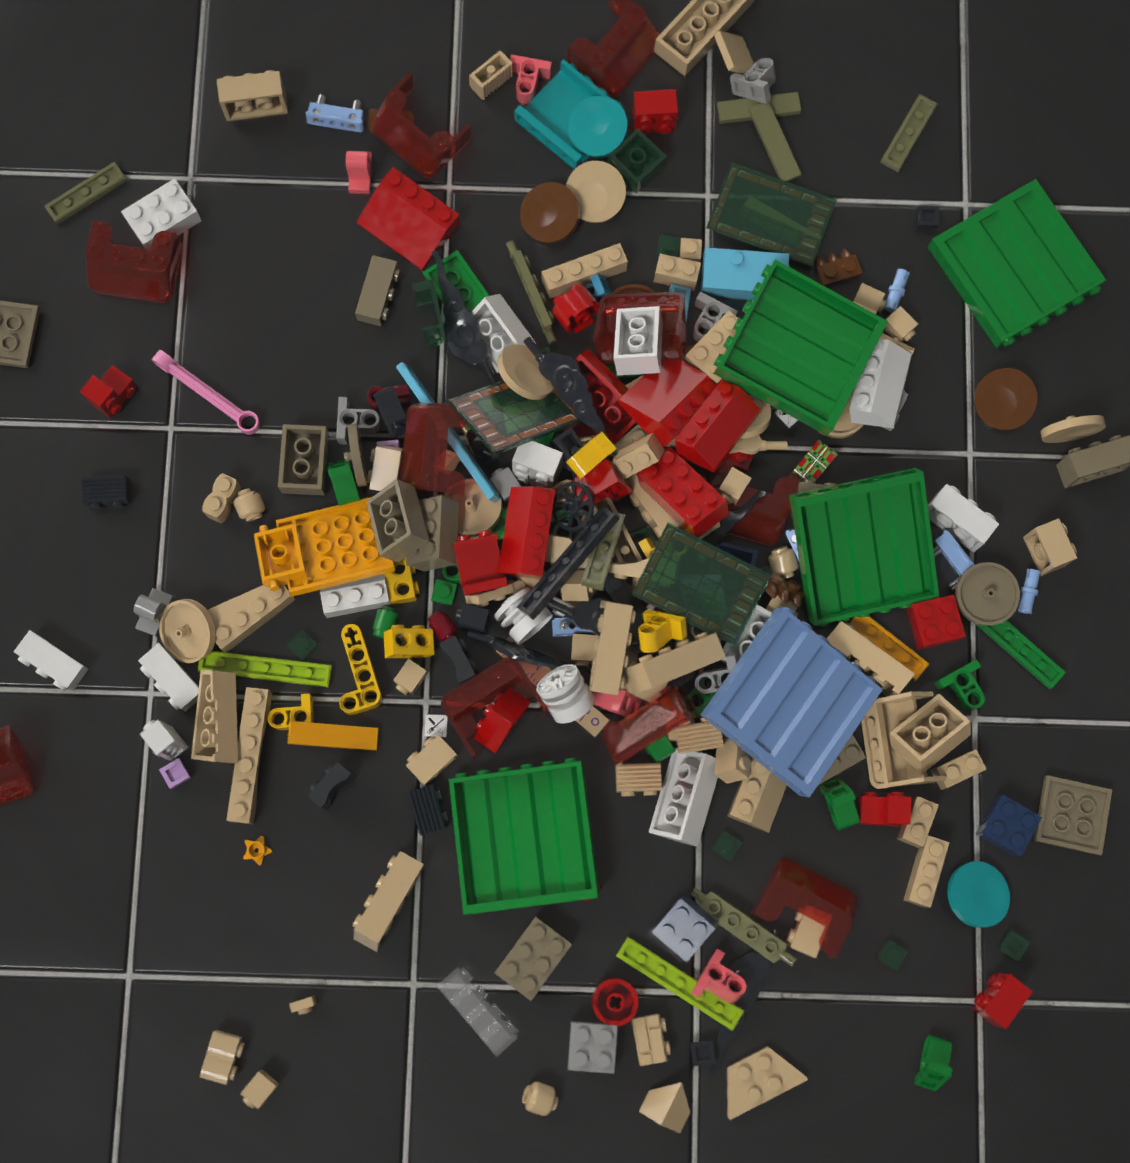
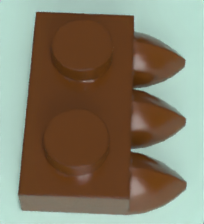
M845 248L842 251L841 259L834 253H830L828 263L820 257H817L815 260L816 273L821 285L825 287L859 277L863 273L856 254L853 255Z
M763 572V574L768 576L763 588L769 596L775 599L778 595L785 603L791 600L798 608L802 606L805 595L799 583L794 580H784L775 573L768 574Z

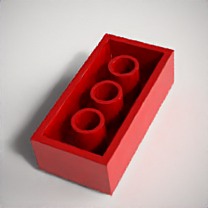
M587 349L575 360L579 363L581 371L588 379V390L593 396V405L605 425L608 438L615 444L637 423L617 402L629 389Z
M671 447L664 451L658 462L636 473L640 487L695 539L700 538L729 515L727 500Z

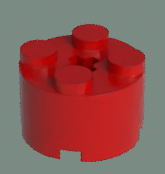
M581 283L575 284L570 291L564 295H558L553 301L555 304L553 315L569 334H571V331L579 333L594 322L592 317L595 314L599 316L602 309L593 295Z
M609 978L602 981L595 988L592 995V1006L595 1014L602 1022L608 1025L621 1026L634 1018L638 1009V995L633 986L627 981L620 978ZM612 996L621 998L619 1000V1007L616 1008L614 1005L610 1007L609 1003H611L610 998Z

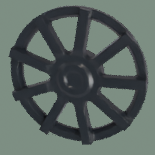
M570 482L563 485L557 491L553 502V515L557 524L564 530H582L593 519L595 498H593L589 487L579 482ZM571 486L572 497L567 495L564 491L565 488ZM576 486L582 488V490H581V492H580V494H579V496H578L577 498H576ZM586 493L589 500L581 502V499ZM559 494L566 499L564 504L556 503ZM589 504V512L582 509V507ZM556 507H561L564 510V513L559 517L556 514ZM580 513L587 516L583 523L580 517ZM570 515L567 526L563 525L560 521ZM574 516L578 522L576 527H572Z

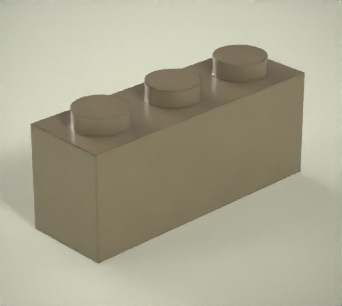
M372 255L355 311L358 321L382 326L383 320H387L389 315V308L387 306L389 301L393 300L395 294L393 286L395 282L399 281L401 274L397 261Z

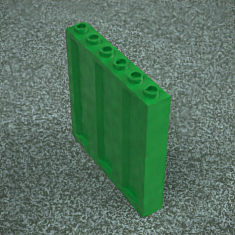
M1036 179L936 236L928 245L929 250L996 348L1002 345L1005 347L1016 341L1015 337L1020 334L1022 337L1033 331L1032 327L1037 324L1042 326L1050 321L1049 317L1056 314V316H1059L1068 310L1067 307L1073 304L1076 306L1084 301L1086 295H1095L1102 290L1101 285L1106 281Z
M775 259L771 266L768 264L765 266L761 274L764 277L762 282H757L751 293L754 294L752 301L748 299L742 311L745 314L742 319L738 317L732 329L736 331L733 337L729 335L723 347L726 350L723 355L719 353L713 364L716 366L713 374L741 387L753 396L817 431L828 435L834 429L888 321Z
M913 468L789 495L807 617L814 626H827L829 622L833 621L846 622L849 618L856 616L860 618L868 617L870 613L874 612L886 613L896 607L909 608L914 603L939 598L923 471Z
M577 758L565 759L563 764L548 761L543 762L541 767H534V764L521 765L519 770H512V767L499 768L497 773H490V770L477 771L475 776H468V773L455 774V778L449 779L463 915L600 898L585 769L582 761H578Z

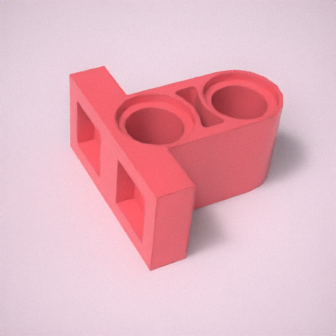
M511 54L512 72L519 73L516 83L517 100L522 104H529L535 97L539 77L550 79L552 62ZM527 71H532V72H534V73H532V74H527V73H525V72H527ZM527 89L529 92L524 93L522 90Z
M346 152L349 193L370 194L371 152Z
M619 690L618 695L593 691L595 696L594 706L635 721L642 702L641 699L625 690Z
M716 949L691 993L699 998L703 991L707 989L724 1001L734 1003L746 991V982L742 977L720 964L725 953ZM710 974H714L718 980L713 979ZM730 986H733L737 992H733Z

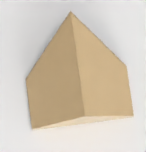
M682 1082L649 1090L639 1112L658 1124L680 1133L690 1114Z

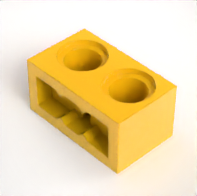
M406 557L400 562L393 561L395 567L404 565L405 571L402 574L394 572L384 574L391 606L417 601L416 594H420L418 582H414L412 576L413 573H416V569L406 565ZM401 586L409 587V592L406 595L398 594V589Z
M404 625L391 626V629L384 632L385 658H428L433 656V629H425L424 625H415L412 628H405ZM396 637L400 638L401 646L397 644ZM417 637L421 640V646L416 641Z

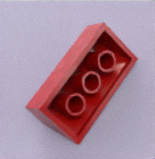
M721 380L675 438L677 454L685 460L715 472L759 415L761 409L741 387Z
M534 486L511 487L498 569L499 574L538 580L542 578L555 495L554 489Z

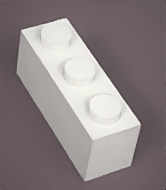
M30 630L14 650V653L19 655L17 660L28 667L30 664L37 667L36 673L46 679L50 676L55 680L53 684L63 691L66 688L73 691L89 670Z
M159 643L156 644L138 660L142 664L141 671L148 678L152 676L156 680L155 687L162 694L166 692L171 697L168 701L176 710L180 708L186 712L197 702L199 686L167 652L164 646Z
M160 720L150 721L143 727L144 731L140 733L141 737L157 756L169 761L175 759L188 748V745L175 729Z

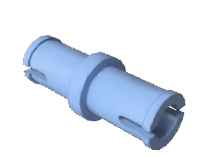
M897 269L894 282L888 289L890 293L884 305V309L888 312L893 313L897 310L901 296L905 294L904 288L910 272H907V270Z
M1027 569L1024 587H1021L1020 590L1022 596L1018 608L1019 612L1032 614L1034 599L1039 592L1037 586L1041 571Z

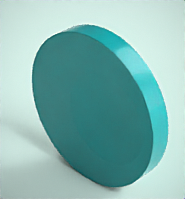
M592 96L580 102L573 110L568 124L569 136L575 147L581 153L594 158H602L615 153L625 142L629 128L627 115L621 105L614 99L606 96Z
M979 861L970 862L958 867L949 879L947 893L950 906L955 915L965 924L975 928H986L996 925L1007 914L1010 905L1009 888L1002 874L992 865Z

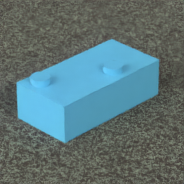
M705 248L702 264L701 292L716 298L752 300L754 294L751 292L757 282H762L764 277L761 274L767 264L771 266L775 259L789 266V254Z

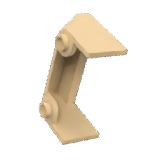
M907 692L878 698L862 719L869 779L873 787L883 789L946 780V776L927 777V771L921 775L890 744V732L917 711L916 700L931 697L933 692Z

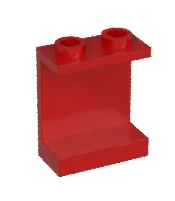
M491 530L478 532L479 536L470 537V534L457 536V540L452 541L464 595L508 586L504 574L498 573L500 552L496 532L492 533Z

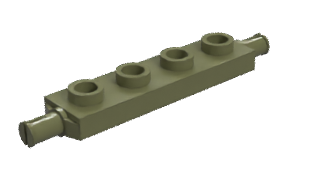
M509 241L506 243V246L511 254L510 257L513 259L549 345L557 342L552 331L554 318L551 311H546L544 306L546 300L543 293H539L536 286H539L535 274L531 275L528 269L531 266L527 256H523L521 250H517L514 241Z
M695 887L693 892H691L690 895L701 902L700 907L718 921V924L771 962L775 963L781 958L792 967L797 958L786 952L787 943L714 891L705 895Z

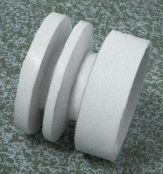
M529 587L510 596L494 615L497 621L504 619L501 623L503 628L511 624L514 625L509 635L518 645L535 635L553 616L545 606L541 613L532 620L517 608L531 591Z
M568 664L555 668L547 673L537 684L536 690L545 705H548L547 708L557 723L563 724L577 720L585 715L595 703V696L589 690L588 685L584 683V678L575 665Z

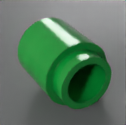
M383 606L382 609L377 610L372 628L374 630L373 636L384 639V632L397 624L399 615L395 613L396 609Z

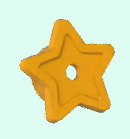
M260 836L256 841L245 840L247 852L243 859H254L258 865L262 864L263 857L272 852L270 848L265 846L263 836Z

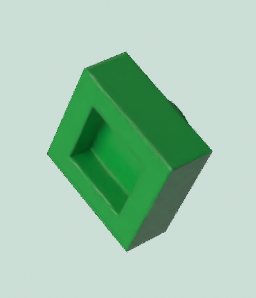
M436 579L431 601L453 606L457 584Z

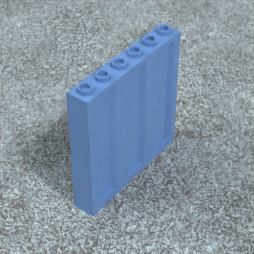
M787 607L776 608L703 710L701 716L799 796L810 797L882 689L877 685L878 682L874 678L863 674L857 664L845 659V654L836 648L833 649L825 637L814 633L811 625L796 618V613Z

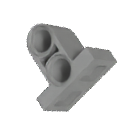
M762 58L744 75L734 73L730 77L733 94L767 104L771 100L769 88L776 81L773 60Z
M700 292L696 298L695 306L703 311L694 327V340L699 342L706 335L701 334L698 329L705 328L709 331L728 311L736 316L737 310ZM715 311L718 316H710L708 312Z
M339 397L336 433L338 444H347L348 425L344 423L347 418L352 417L355 419L352 424L357 423L360 434H374L381 428L378 413L371 409H349L350 403L348 398ZM369 418L376 419L373 425L365 424Z
M152 588L149 597L141 594L134 605V613L140 617L135 628L157 637L162 612L173 602L174 596Z
M735 654L726 655L727 667L700 672L695 680L697 690L702 693L717 692L723 683L721 676L725 673H730L736 665ZM702 677H709L712 683L709 687L704 688L699 684V680Z

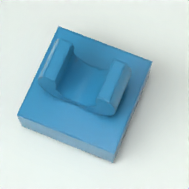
M599 274L590 277L592 283L587 284L585 287L588 290L595 289L593 297L596 300L600 297L606 300L612 293L606 277Z

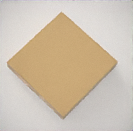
M718 31L714 34L727 69L745 74L754 63L744 38L723 31Z

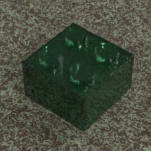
M636 129L608 155L607 163L619 171L625 184L637 194L665 168L667 156L639 129Z

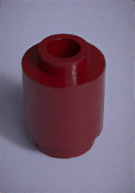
M439 610L428 618L429 626L433 629L440 642L453 636L457 638L458 635L456 633L459 629L447 613Z

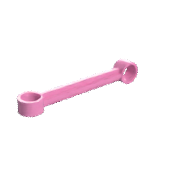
M159 349L151 359L162 370L176 377L235 420L241 432L251 435L258 431L260 421L254 412L242 411L176 363L164 351ZM247 416H252L256 420L255 426L251 429H244L241 426L242 420Z

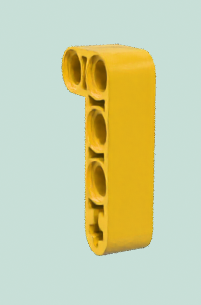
M348 624L342 629L341 636L358 690L344 694L340 698L339 704L346 714L355 715L378 707L382 703V694L363 633L357 625ZM351 631H354L356 634L355 640L358 645H354L350 637H348ZM357 651L364 652V658L360 661L353 659V655ZM362 672H370L371 677L368 681H360L359 677ZM375 692L377 693L376 701L372 703L367 702V694ZM355 699L356 706L350 710L346 709V701Z

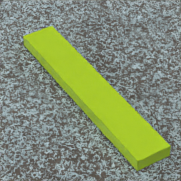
M211 651L206 658L199 661L198 672H201V670L236 673V677L329 688L332 665Z
M627 937L616 957L732 1031L744 1010L733 1003L724 1001L707 989L703 991L699 998L693 995L691 992L697 980Z

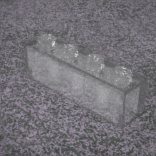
M457 967L437 987L497 1057L518 1038L515 1034L518 1030L510 1020L507 1022L503 1020L500 1016L503 1012L495 1003L491 1005L485 999L488 994L480 985L474 986L470 981L473 979L471 974L465 968L461 970Z

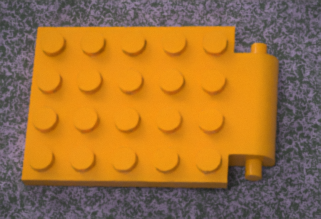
M372 497L341 506L336 505L276 520L277 528L268 530L267 525L260 526V532L254 534L262 584L270 588L271 591H278L279 586L288 584L289 595L293 597L394 572V562L379 555L366 503Z

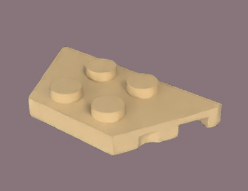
M765 1047L727 1067V1117L731 1120L808 1079L772 1049Z

